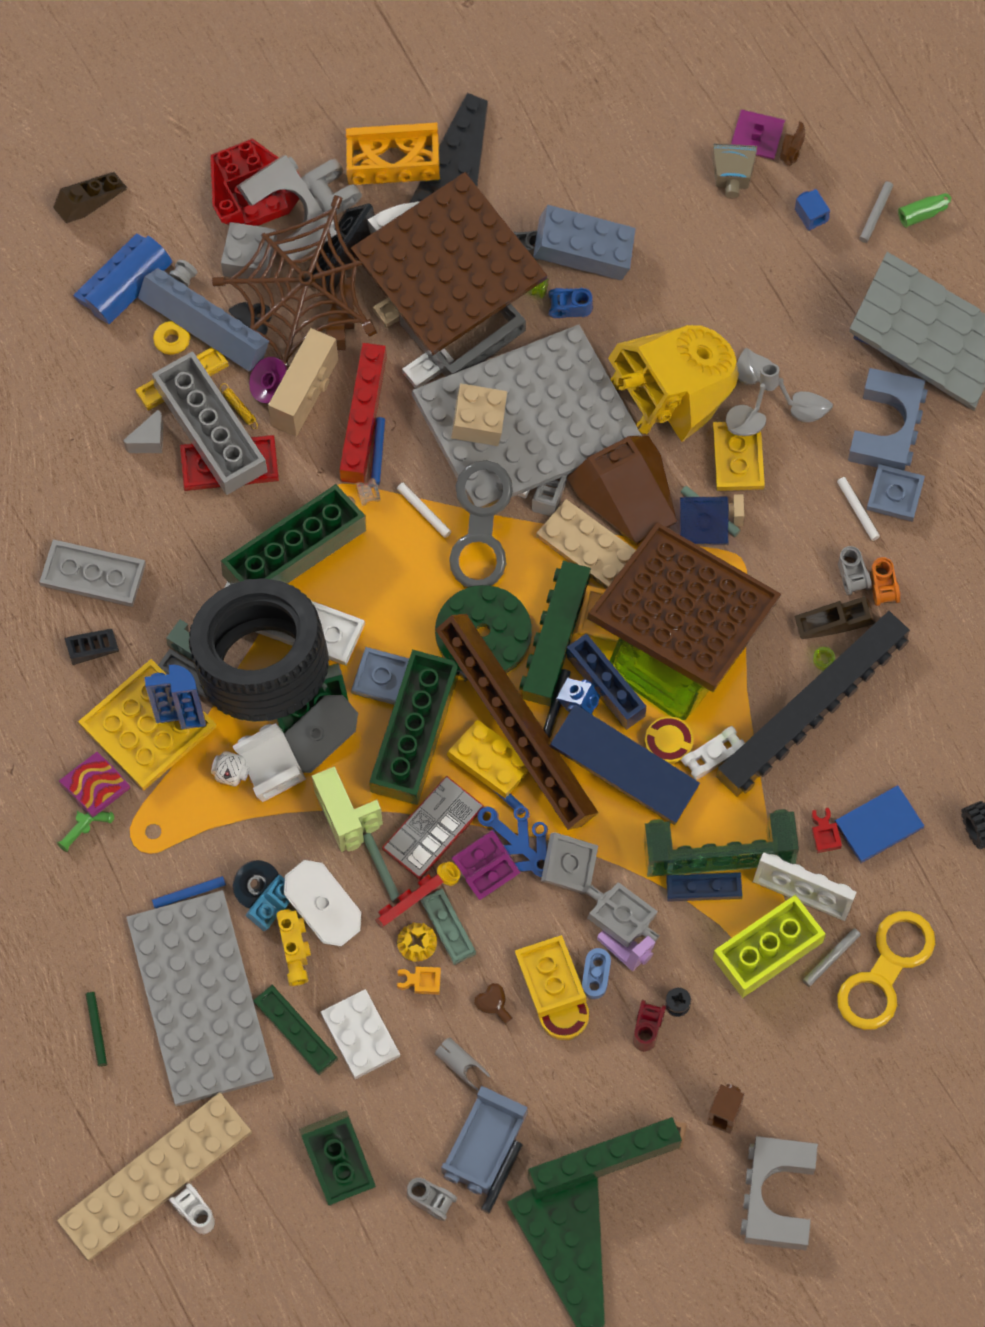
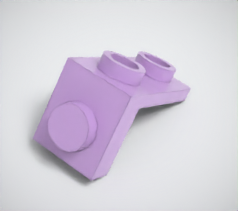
M602 931L597 936V940L631 971H634L641 963L643 965L646 964L653 956L651 951L656 942L649 936L639 944L633 941L628 948L605 931Z

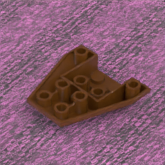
M628 436L589 456L567 478V482L579 500L634 544L642 542L657 522L667 528L677 523L662 457L649 436Z

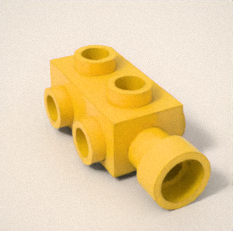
M281 910L276 914L289 971L287 974L289 986H300L309 981L307 971L304 970L303 966L308 965L306 957L311 956L308 941L303 942L301 933L306 932L303 918H298L297 911Z

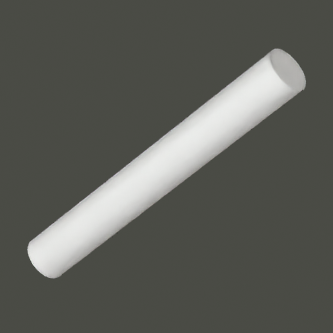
M845 477L840 478L837 483L872 541L880 537L879 533Z
M404 483L397 487V490L444 538L451 534V530Z

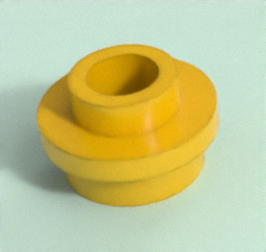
M447 862L441 863L437 867V874L443 880V884L454 886L458 882L461 874L456 864Z

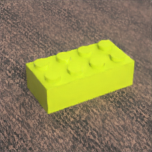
M794 895L716 948L713 960L740 996L744 998L824 942L825 932L798 897Z

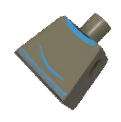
M713 143L712 161L715 183L718 188H726V197L737 198L739 196V189L749 188L756 161L757 146Z

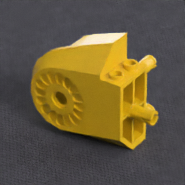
M686 325L618 343L608 357L616 370L612 378H610L615 389L621 391L627 389L643 414L640 421L636 424L639 432L648 434L654 423L669 421L681 442L685 441L712 418L721 403L735 388L739 377L737 361L731 345L716 331L698 325Z

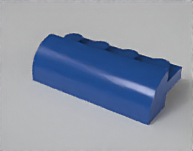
M136 233L73 296L77 302L89 308L95 317L110 325L139 296L144 277L157 268L165 271L173 261L156 240L149 235L145 238Z
M169 665V674L154 673L150 677H145V687L156 723L179 721L181 729L206 726L195 679L186 668L179 665Z

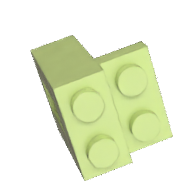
M335 766L312 775L315 795L341 852L356 850L364 843V832L372 833L378 830L380 825H383L381 807L378 801L375 800L354 809Z

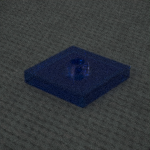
M680 497V535L698 546L729 545L728 497Z

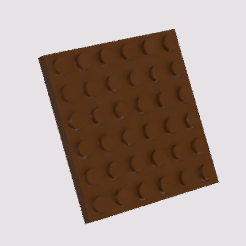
M466 172L351 247L353 255L358 261L361 260L363 262L362 266L432 356L547 279V274Z
M657 522L590 610L587 619L702 687L714 692L778 602L781 593Z

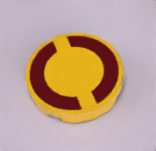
M667 716L661 717L650 724L646 730L644 742L647 750L672 765L681 761L686 754L692 751L694 738L692 730L686 722L680 718Z
M585 1002L540 1017L539 1021L549 1036L558 1040H570L586 1029L589 1022V1008Z

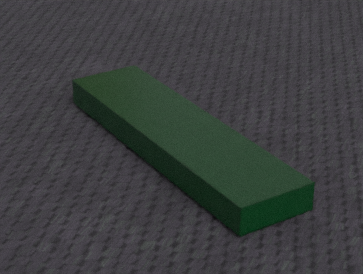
M273 984L253 1000L254 1004L318 1075H321L338 1060L334 1052Z

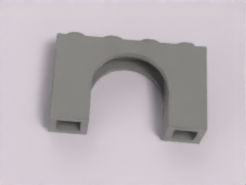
M286 155L281 156L237 186L249 206H253L276 190L285 189L293 192L300 198L304 207L303 222L323 214L322 209L324 206L317 196H312L309 191L311 188L309 182L304 176L302 178L296 171L298 169L296 162L292 157L288 158ZM328 216L298 228L285 239L303 234L326 223ZM332 221L329 228L331 237L337 234L334 221ZM324 228L311 235L277 246L282 251H287L313 244L320 240ZM317 246L301 252L287 254V256L291 260H297L314 250Z
M756 1136L755 1144L749 1145L748 1159H752L753 1163L752 1169H747L746 1184L750 1185V1193L744 1195L743 1209L748 1210L747 1220L742 1219L740 1235H745L744 1243L807 1250L810 1220L780 1216L772 1212L763 1201L761 1187L768 1177L778 1172L813 1175L816 1167L818 1144Z

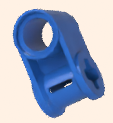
M555 288L548 293V297L551 299L549 316L552 318L586 317L593 311L592 293L586 288ZM579 301L587 302L585 304H578Z

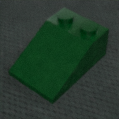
M347 1110L299 1129L328 1206L376 1187Z

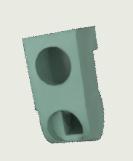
M180 619L166 637L167 646L192 660L189 649V628L186 622Z

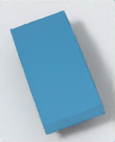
M278 875L245 915L263 931L268 930L277 917L276 913L284 910L290 903L284 895L285 878L281 875Z

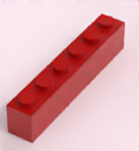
M362 343L340 464L341 482L365 484L387 360L385 345Z

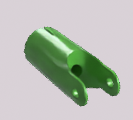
M944 193L938 196L926 197L900 207L898 215L902 225L909 227L934 217L938 212L947 209L948 204L951 202V196Z

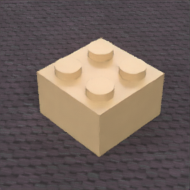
M460 383L451 439L498 446L503 428L507 391Z

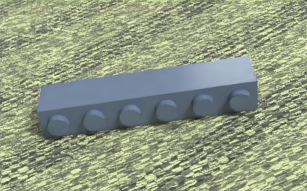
M159 268L144 277L138 299L247 371H251L264 358L269 340L262 337L258 332L253 331L241 321L227 314L223 309L215 306L203 296L192 291L185 284L180 283Z

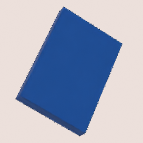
M898 785L835 820L839 831L860 863L922 830L925 826Z

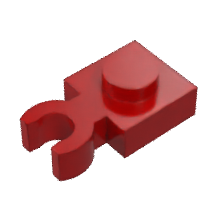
M828 807L825 808L824 818H819L816 810H813L811 815L812 821L818 825L812 827L811 830L817 853L842 848L837 823L829 824L831 811Z

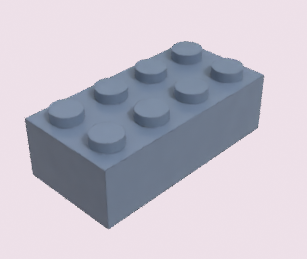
M547 205L539 217L533 258L622 280L630 270L636 228Z

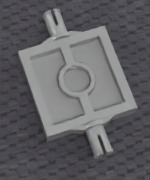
M619 882L604 894L593 885L589 887L586 894L595 899L597 905L589 913L587 919L626 948L641 935L644 937L649 936L655 942L658 940L660 935L648 927L649 923L656 917L657 910Z

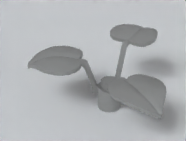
M745 348L737 361L738 380L746 385H754L759 382L760 391L754 409L747 405L732 407L726 415V424L728 431L735 435L750 436L759 433L766 425V416L758 412L764 390L773 391L778 385L788 405L792 406V416L799 421L814 422L827 414L833 408V404L824 397L805 391L795 393L791 400L783 384V378H779V367L769 359Z

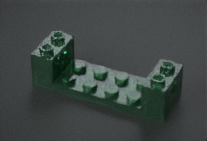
M779 809L769 813L766 828L768 842L766 840H755L751 844L730 842L727 846L705 844L702 848L680 846L677 850H673L670 821L664 822L661 819L651 820L649 823H645L643 837L647 877L758 868L763 852L777 855L783 861L790 864H796L799 846L794 811L788 812L786 809Z

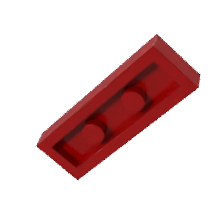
M428 874L417 882L420 887L412 892L408 889L397 898L400 901L393 907L389 903L379 910L380 916L375 921L380 928L387 925L441 885L443 880L437 874L431 877Z

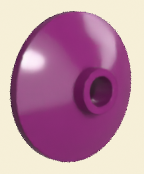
M266 357L260 360L253 368L249 379V387L252 396L257 401L270 403L288 370L282 360L276 357Z

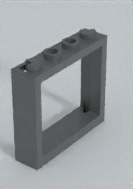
M509 304L499 311L507 319L508 323L450 365L439 352L432 356L402 316L399 315L400 326L428 355L432 362L440 368L446 377L484 362L526 331V320L512 304Z

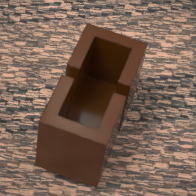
M720 1084L709 1111L707 1125L731 1134L744 1099V1093H741L740 1088L731 1084L726 1086Z

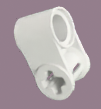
M190 1183L186 1185V1189L178 1196L169 1199L177 1212L187 1220L197 1233L206 1234L214 1228L215 1219L212 1212ZM207 1215L208 1220L205 1223L197 1224L195 1222L198 1216Z

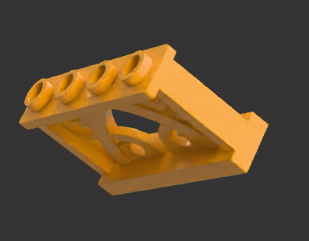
M437 123L346 128V172L349 185L440 179ZM432 145L433 152L425 150V146ZM395 147L407 153L403 159L394 164L378 157L388 148ZM353 150L362 151L361 154L353 157ZM420 155L429 157L431 161L425 162L424 158ZM366 159L361 163V166H355L358 161Z

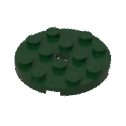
M488 585L468 587L450 597L440 609L435 629L451 615L467 614L476 629L487 626L490 633L482 638L506 673L514 669L524 659L529 650L532 638L530 616L522 602L504 589ZM435 630L436 643L442 658L456 661Z

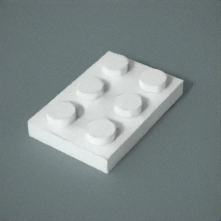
M366 989L321 1011V1015L355 1079L400 1057V1053Z

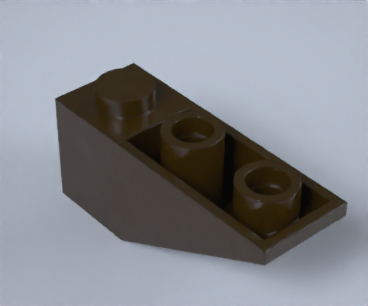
M115 172L104 174L60 188L53 208L65 223L73 222L86 217L124 192L127 186Z

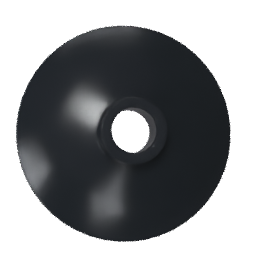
M253 860L242 865L233 879V893L237 901L250 909L279 875L276 868L262 860ZM256 879L257 885L254 888H252L250 883L252 880Z

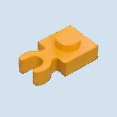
M416 967L415 974H411L406 969L398 970V976L406 977L407 981L405 983H397V989L407 990L410 987H414L415 994L440 995L441 968Z

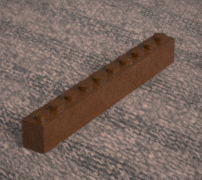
M451 615L435 629L567 830L582 827L599 812L559 752L549 746L551 740L468 615Z

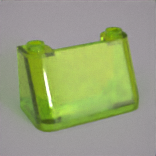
M619 638L610 658L611 664L635 692L670 716L686 720L709 690Z

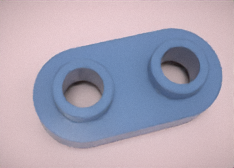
M595 948L586 956L582 988L585 996L590 999L601 998L607 990L611 958L604 949ZM601 960L603 964L598 967L593 962ZM597 984L599 989L591 990L590 985Z

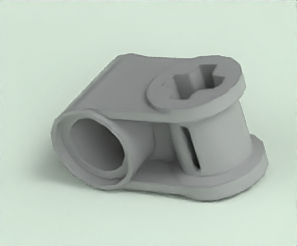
M854 546L843 548L838 560V568L846 594L851 595L852 592L865 588L866 590H871L870 575L865 567L860 550ZM852 557L855 563H847L844 558Z
M423 1178L412 1179L407 1187L408 1200L441 1221L446 1220V1213L452 1202L457 1200V1197L451 1192ZM421 1186L425 1189L426 1193L422 1197H416L411 1191L414 1187Z

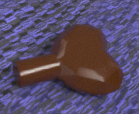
M491 983L487 987L486 992L479 993L475 997L474 1004L480 1011L488 1014L496 1013L504 1024L513 1019L504 1008L506 1001L505 992L498 983Z

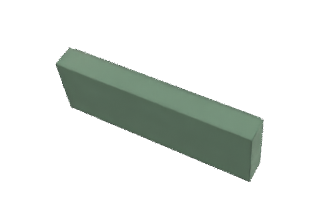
M443 888L420 899L452 963L456 965L476 955V950Z

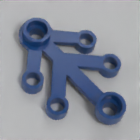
M518 806L514 810V817L518 821V836L499 820V814L492 807L482 808L478 813L479 822L485 827H493L512 844L504 845L510 855L523 854L530 860L515 863L520 872L532 871L535 875L542 877L543 869L538 867V863L546 859L547 825L543 822H536L532 827L533 834L537 836L536 853L529 846L528 818L530 812L526 807ZM521 809L526 811V815L523 818L518 817V811ZM486 812L491 813L489 821H485L483 818ZM539 825L544 827L542 834H537L536 828Z

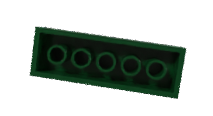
M335 484L222 559V576L230 585L248 579L264 578L288 584L366 531V516Z
M412 649L369 781L370 792L418 805L460 673L459 665L456 661Z

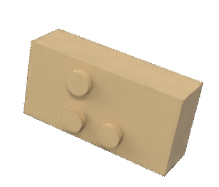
M310 328L268 404L271 426L297 437L321 391L324 392L327 389L330 381L329 376L338 362L335 338Z

